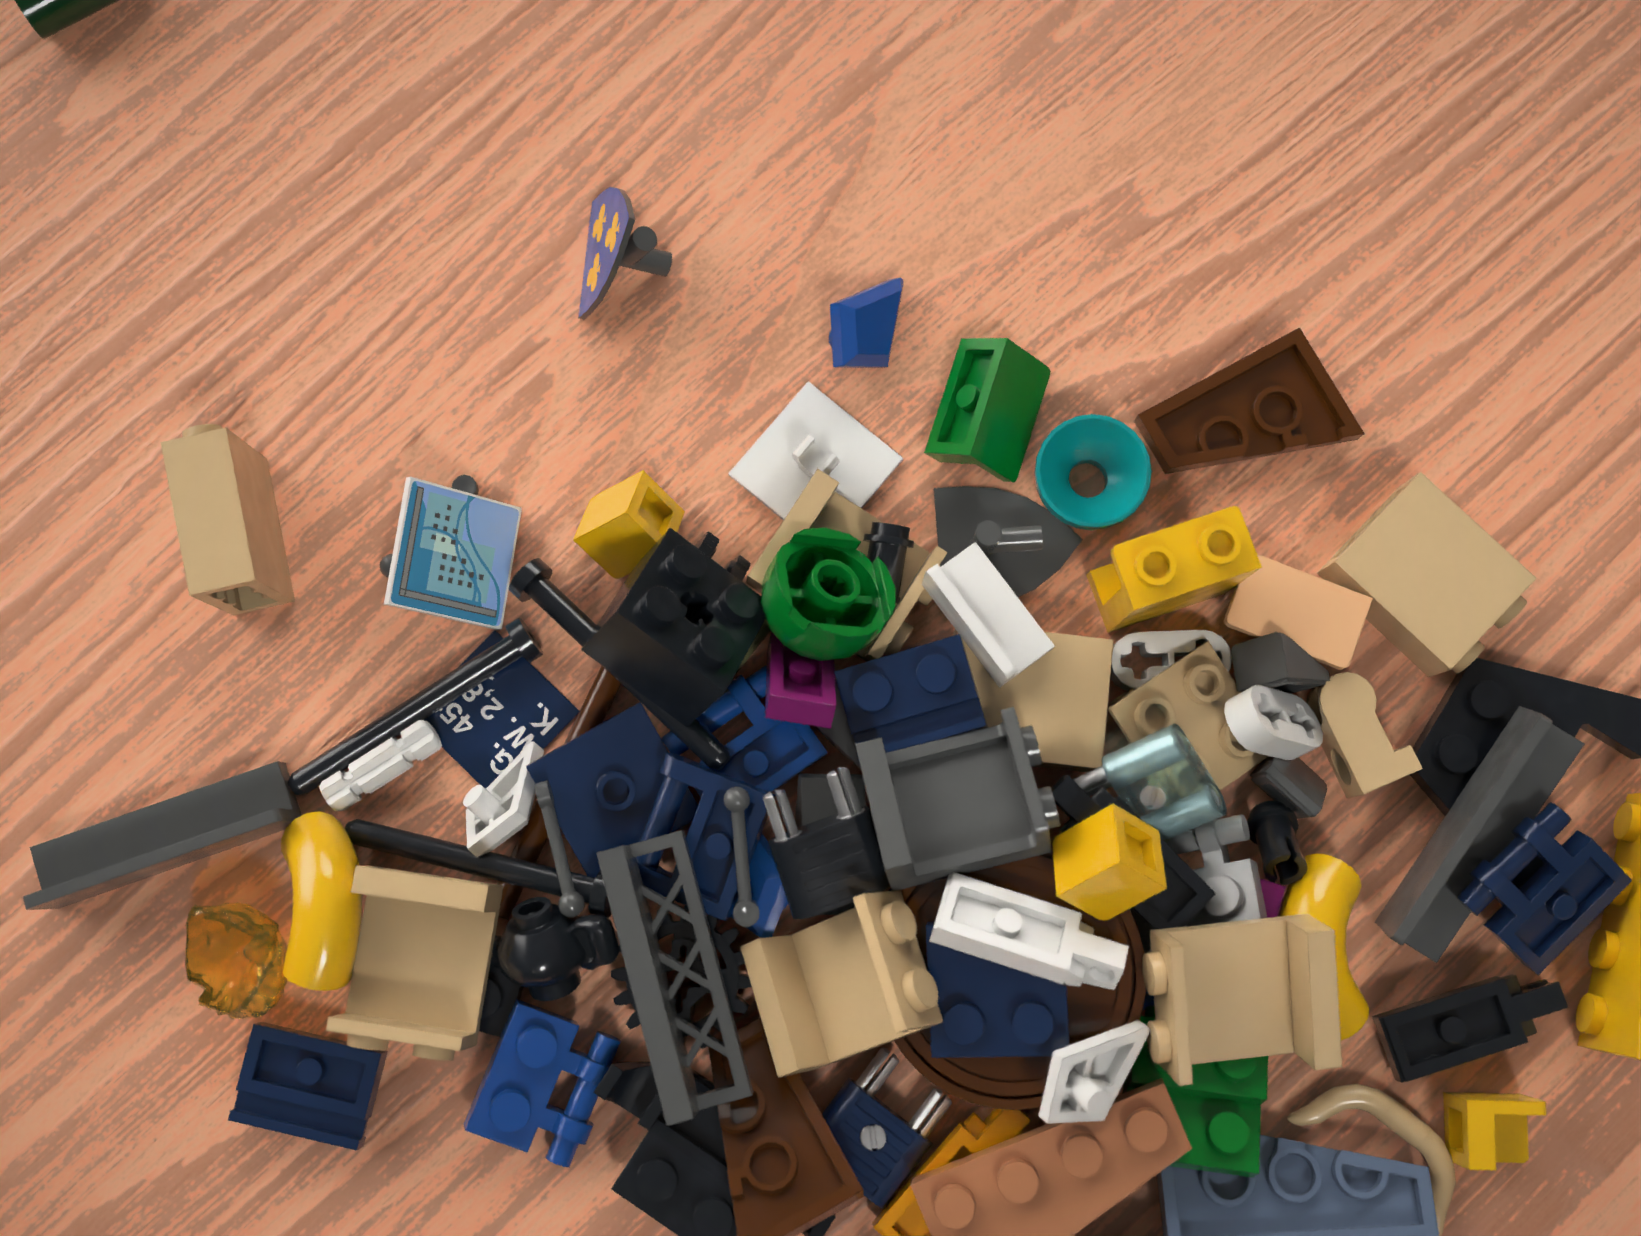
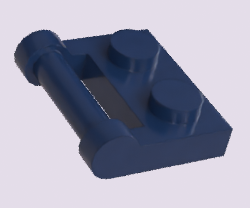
M666 752L659 771L665 776L640 842L670 834L688 785L702 790L703 794L686 840L706 914L726 921L730 918L738 898L732 817L731 811L724 805V795L728 789L735 786L742 787L749 793L750 804L744 811L750 866L768 818L763 797L769 792L702 766L700 763L689 758ZM664 850L636 857L643 885L667 897L679 876L677 863L673 873L659 866ZM682 887L675 901L688 906Z

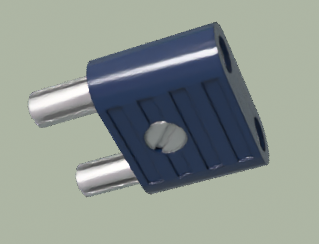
M880 1048L857 1081L851 1078L846 1080L822 1113L862 1186L864 1196L882 1209L888 1206L933 1143L927 1137L952 1104L951 1099L945 1094L921 1128L917 1130L938 1102L943 1091L936 1088L933 1089L909 1123L876 1098L875 1094L899 1063V1059L894 1053L868 1088L865 1089L867 1083L889 1055L890 1050L886 1048Z

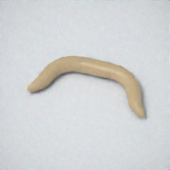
M1356 1083L1332 1087L1309 1104L1288 1115L1287 1119L1289 1122L1300 1126L1320 1124L1345 1109H1360L1375 1116L1425 1157L1431 1175L1430 1179L1439 1236L1443 1234L1447 1211L1456 1185L1454 1163H1452L1451 1154L1442 1138L1398 1101L1377 1088Z

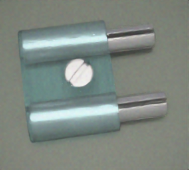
M1175 723L1102 757V766L1073 779L1089 796L1094 795L1101 787L1105 790L1113 787L1117 795L1145 823L1159 830L1160 838L1163 841L1204 825L1227 813L1226 804L1218 786L1183 730Z

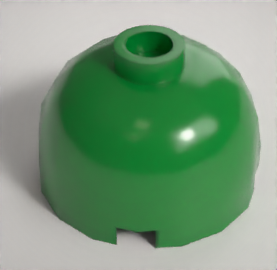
M811 528L797 532L788 543L781 546L767 568L762 582L761 602L770 630L784 646L800 656L819 661L847 658L862 650L876 639L896 608V587L883 561L877 556L872 563L865 554L857 550L861 541L850 534L829 528Z

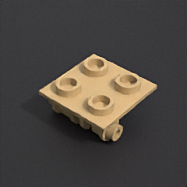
M1209 641L1203 643L1136 690L1132 688L1112 701V706L1107 708L1132 748L1172 729L1176 730L1182 737L1187 749V756L1149 773L1153 781H1159L1163 784L1167 796L1166 801H1170L1206 784H1209L1218 793L1269 757L1245 749L1232 734L1224 713L1225 703L1228 699L1241 692H1237L1235 681Z

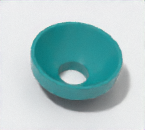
M1090 414L1066 420L1050 432L1043 441L1036 457L1034 473L1036 489L1041 501L1053 516L1061 522L1078 529L1098 530L1123 522L1137 510L1149 490L1152 470L1146 447L1131 428L1109 416ZM1080 464L1096 466L1102 472L1105 479L1103 492L1089 498L1078 495L1070 485V471Z

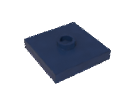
M641 702L636 703L526 765L535 783L545 780L549 781L559 827L587 876L596 877L601 870L597 852L640 842L665 776L659 771L668 750ZM689 788L686 790L671 833L693 821L698 804Z

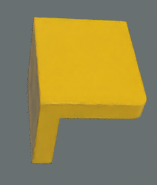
M642 470L595 495L589 501L573 541L610 576L620 579L633 571L639 561L669 528L678 532L685 511Z
M1115 804L1107 806L1053 839L1052 849L1057 897L1101 921L1109 920L1167 889L1159 830Z
M1443 1092L1445 1146L1451 1154L1452 1163L1468 1170L1496 1171V1163H1525L1528 1161L1527 1115L1546 1116V1101L1524 1094Z

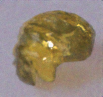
M238 902L223 903L216 906L194 905L190 909L186 922L185 970L188 981L204 989L198 999L199 1005L209 1010H216L218 1015L227 1014L230 1019H245L263 1016L278 1004L288 982L283 975L288 945L279 931L278 923L249 904Z

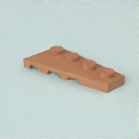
M1160 1078L1118 1095L1104 1121L1046 1124L913 1177L910 1185L931 1236H1073L1182 1157L1192 1147L1163 1079Z

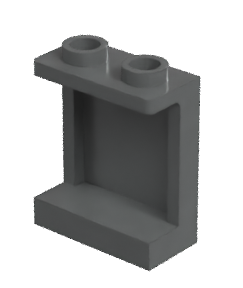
M1014 707L1001 710L1002 723L999 725L888 753L885 751L882 737L855 744L884 868L892 892L948 878L949 874H953V872L962 875L1051 853L1049 829L1060 826L1055 800L1050 786L1037 788L1032 771L1033 766L1042 764L1037 738L1032 725L1020 728Z

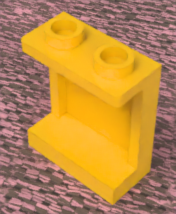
M1231 506L1117 544L1110 553L1114 563L1090 570L1086 576L1107 633L1226 594L1236 585L1261 569L1262 565L1240 508Z

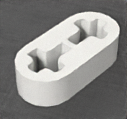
M1213 631L1135 632L1125 635L1113 645L1110 679L1124 691L1132 688L1136 690L1174 664V657L1186 656L1195 650L1196 644H1203L1209 641L1228 672L1231 668L1232 655L1229 645L1221 636ZM1132 646H1138L1142 657H1162V666L1149 667L1142 672L1141 679H1135L1132 668L1122 667L1120 660L1131 653Z
M1254 685L1228 699L1225 703L1224 713L1232 734L1245 749L1251 752L1283 760H1294L1320 747L1323 742L1322 729L1315 713L1297 695L1262 685Z

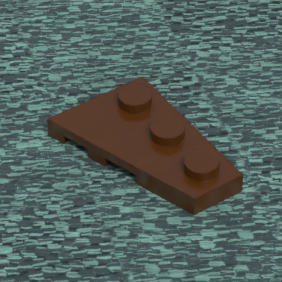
M1300 327L1138 414L1134 420L1165 474L1358 440L1365 434Z
M759 1018L737 1030L753 1094L749 1097L717 1105L737 1236H797L863 1198L864 1190L800 1074L797 1073L778 1078L762 1020ZM708 1046L714 1088L734 1084L728 1057Z

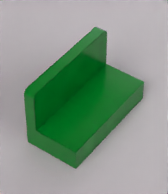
M961 338L924 453L939 462L975 464L1004 482H1015L1018 478L1049 381L1050 368L1008 338Z

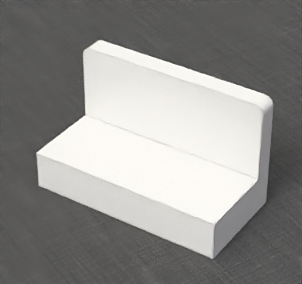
M976 542L941 567L935 564L925 572L922 581L923 587L961 635L962 639L999 688L1055 647Z

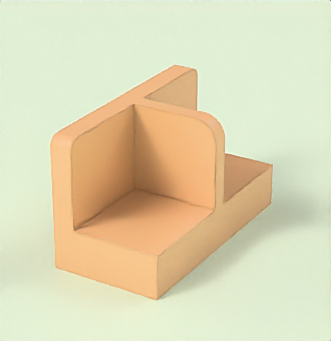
M1257 554L1262 568L1234 587L1235 590L1224 617V624L1255 638L1275 632L1283 633L1296 642L1316 661L1339 670L1347 668L1350 665L1373 598Z

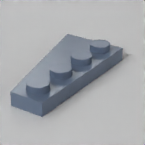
M1260 1135V1172L1255 1177L1171 1166L1166 1167L1157 1174L1163 1236H1439L1429 1167L1345 1150H1335L1290 1139Z

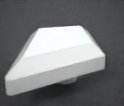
M534 741L530 742L486 789L482 785H476L466 794L463 805L467 808L465 810L467 849L476 857L493 851L528 824L535 797V782L528 772L526 765L539 759L544 754V750Z
M1136 1020L1053 1051L1039 1117L1047 1124L1104 1121L1150 1033V1028L1141 1021Z

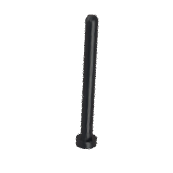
M540 558L531 560L513 577L509 584V591L521 602L533 599L583 647L597 625L549 580L552 575V569ZM606 669L709 768L721 770L730 761L731 757L728 749L697 719L688 727L684 726Z
M520 617L505 626L509 634L507 637L293 772L288 780L289 787L296 795L308 794L319 787L323 780L339 770L341 772L344 771L353 761L391 737L393 739L396 738L405 728L418 720H424L521 657H524L531 663L544 655L539 643Z
M360 819L349 821L345 826V830L353 845L562 896L557 871L554 867L494 852H488L476 857L465 845ZM601 870L596 878L571 872L575 891L579 892L583 896L585 903L589 904V913L605 915L609 918L612 912Z

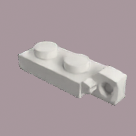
M955 872L948 876L929 940L930 942L1060 984L1065 983L1066 985L1080 987L1082 983L1111 990L1116 988V984L1124 972L1129 948L1127 945L1093 935L1094 928L1081 922L1082 913Z

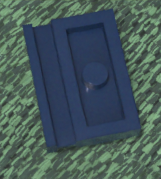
M960 634L834 671L855 744L882 737L885 751L888 753L988 728Z
M266 1022L254 1023L236 1087L238 1094L234 1109L230 1110L228 1120L357 1151L364 1147L366 1139L364 1134L368 1119L372 1115L388 1051L350 1047L346 1045L347 1041Z

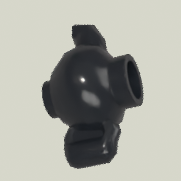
M535 897L519 903L512 910L513 917L508 921L502 936L495 935L490 965L499 968L501 973L512 983L520 987L529 988L530 994L534 999L538 1001H552L569 995L580 985L581 975L579 969L581 967L594 970L599 966L611 964L616 960L620 948L612 922L607 916L591 914L580 917H567L560 912L559 906L551 904L548 898Z

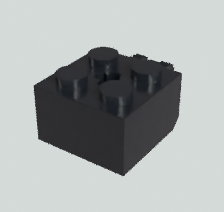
M669 528L630 573L581 650L677 721L688 727L726 692L766 618L762 608L761 596L742 582L751 566L750 562L739 555L723 568L711 559L719 543V539L712 533L706 532L694 546L672 528Z

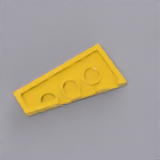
M1641 793L1627 794L1626 801L1619 807L1613 824L1614 836L1618 839L1614 862L1632 879V882L1604 909L1601 928L1594 933L1591 939L1588 959L1593 967L1588 993L1583 995L1577 1007L1576 1027L1580 1031L1577 1046L1641 1061Z

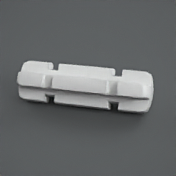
M418 720L400 732L401 738L393 739L391 737L348 765L349 771L341 772L339 770L323 780L319 787L327 804L334 811H344L362 800L361 793L371 794L414 766L413 760L423 761L439 751L442 743L433 726L428 721Z

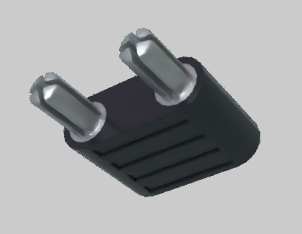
M846 767L838 768V773L850 809H848L836 771L833 769L827 774V780L838 814L797 828L786 791L781 789L774 790L787 832H785L772 793L769 792L763 797L775 837L771 838L768 843L794 919L810 918L854 902V897L863 893L882 892L891 887L884 868L870 807L860 805L850 771Z

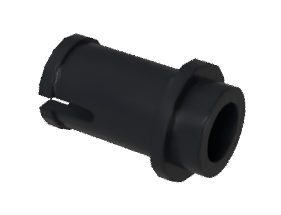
M872 522L871 534H864L863 541L869 542L867 557L873 563L878 556L887 566L896 587V604H899L906 550L914 546V541L908 540L910 528L888 523Z
M1265 801L1256 805L1251 810L1247 823L1250 840L1258 845L1266 879L1273 883L1276 882L1278 879L1274 867L1276 865L1281 885L1291 884L1300 880L1306 874L1308 867L1295 835L1299 826L1296 814L1278 801Z

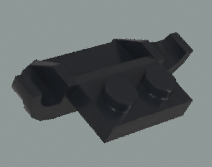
M619 1062L612 1064L593 1093L603 1100H608L621 1106L639 1118L638 1124L647 1129L648 1133L611 1190L678 1236H737L717 1105L699 1110L694 1119L667 1126L651 1063ZM692 1069L698 1093L715 1089L714 1083ZM831 1215L802 1233L804 1236H824L836 1215Z

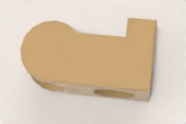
M1343 672L1329 677L1330 681H1326V685L1311 689L1307 695L1306 703L1311 707L1320 723L1323 733L1321 745L1346 798L1367 794L1423 769L1411 745L1393 749L1375 713L1377 698L1374 688L1367 679L1355 673Z

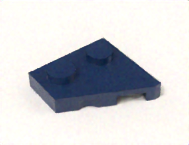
M935 921L927 922L928 972L932 975L937 985V1003L943 1019L942 1023L930 1027L931 1058L1052 1056L1053 1051L1070 1045L1067 985L1065 983L1060 984L930 942Z

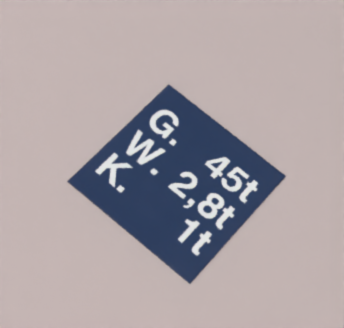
M494 630L461 665L504 638ZM521 657L425 718L424 721H428L433 726L441 740L442 748L486 789L530 742L534 741L544 749L580 711L524 657Z

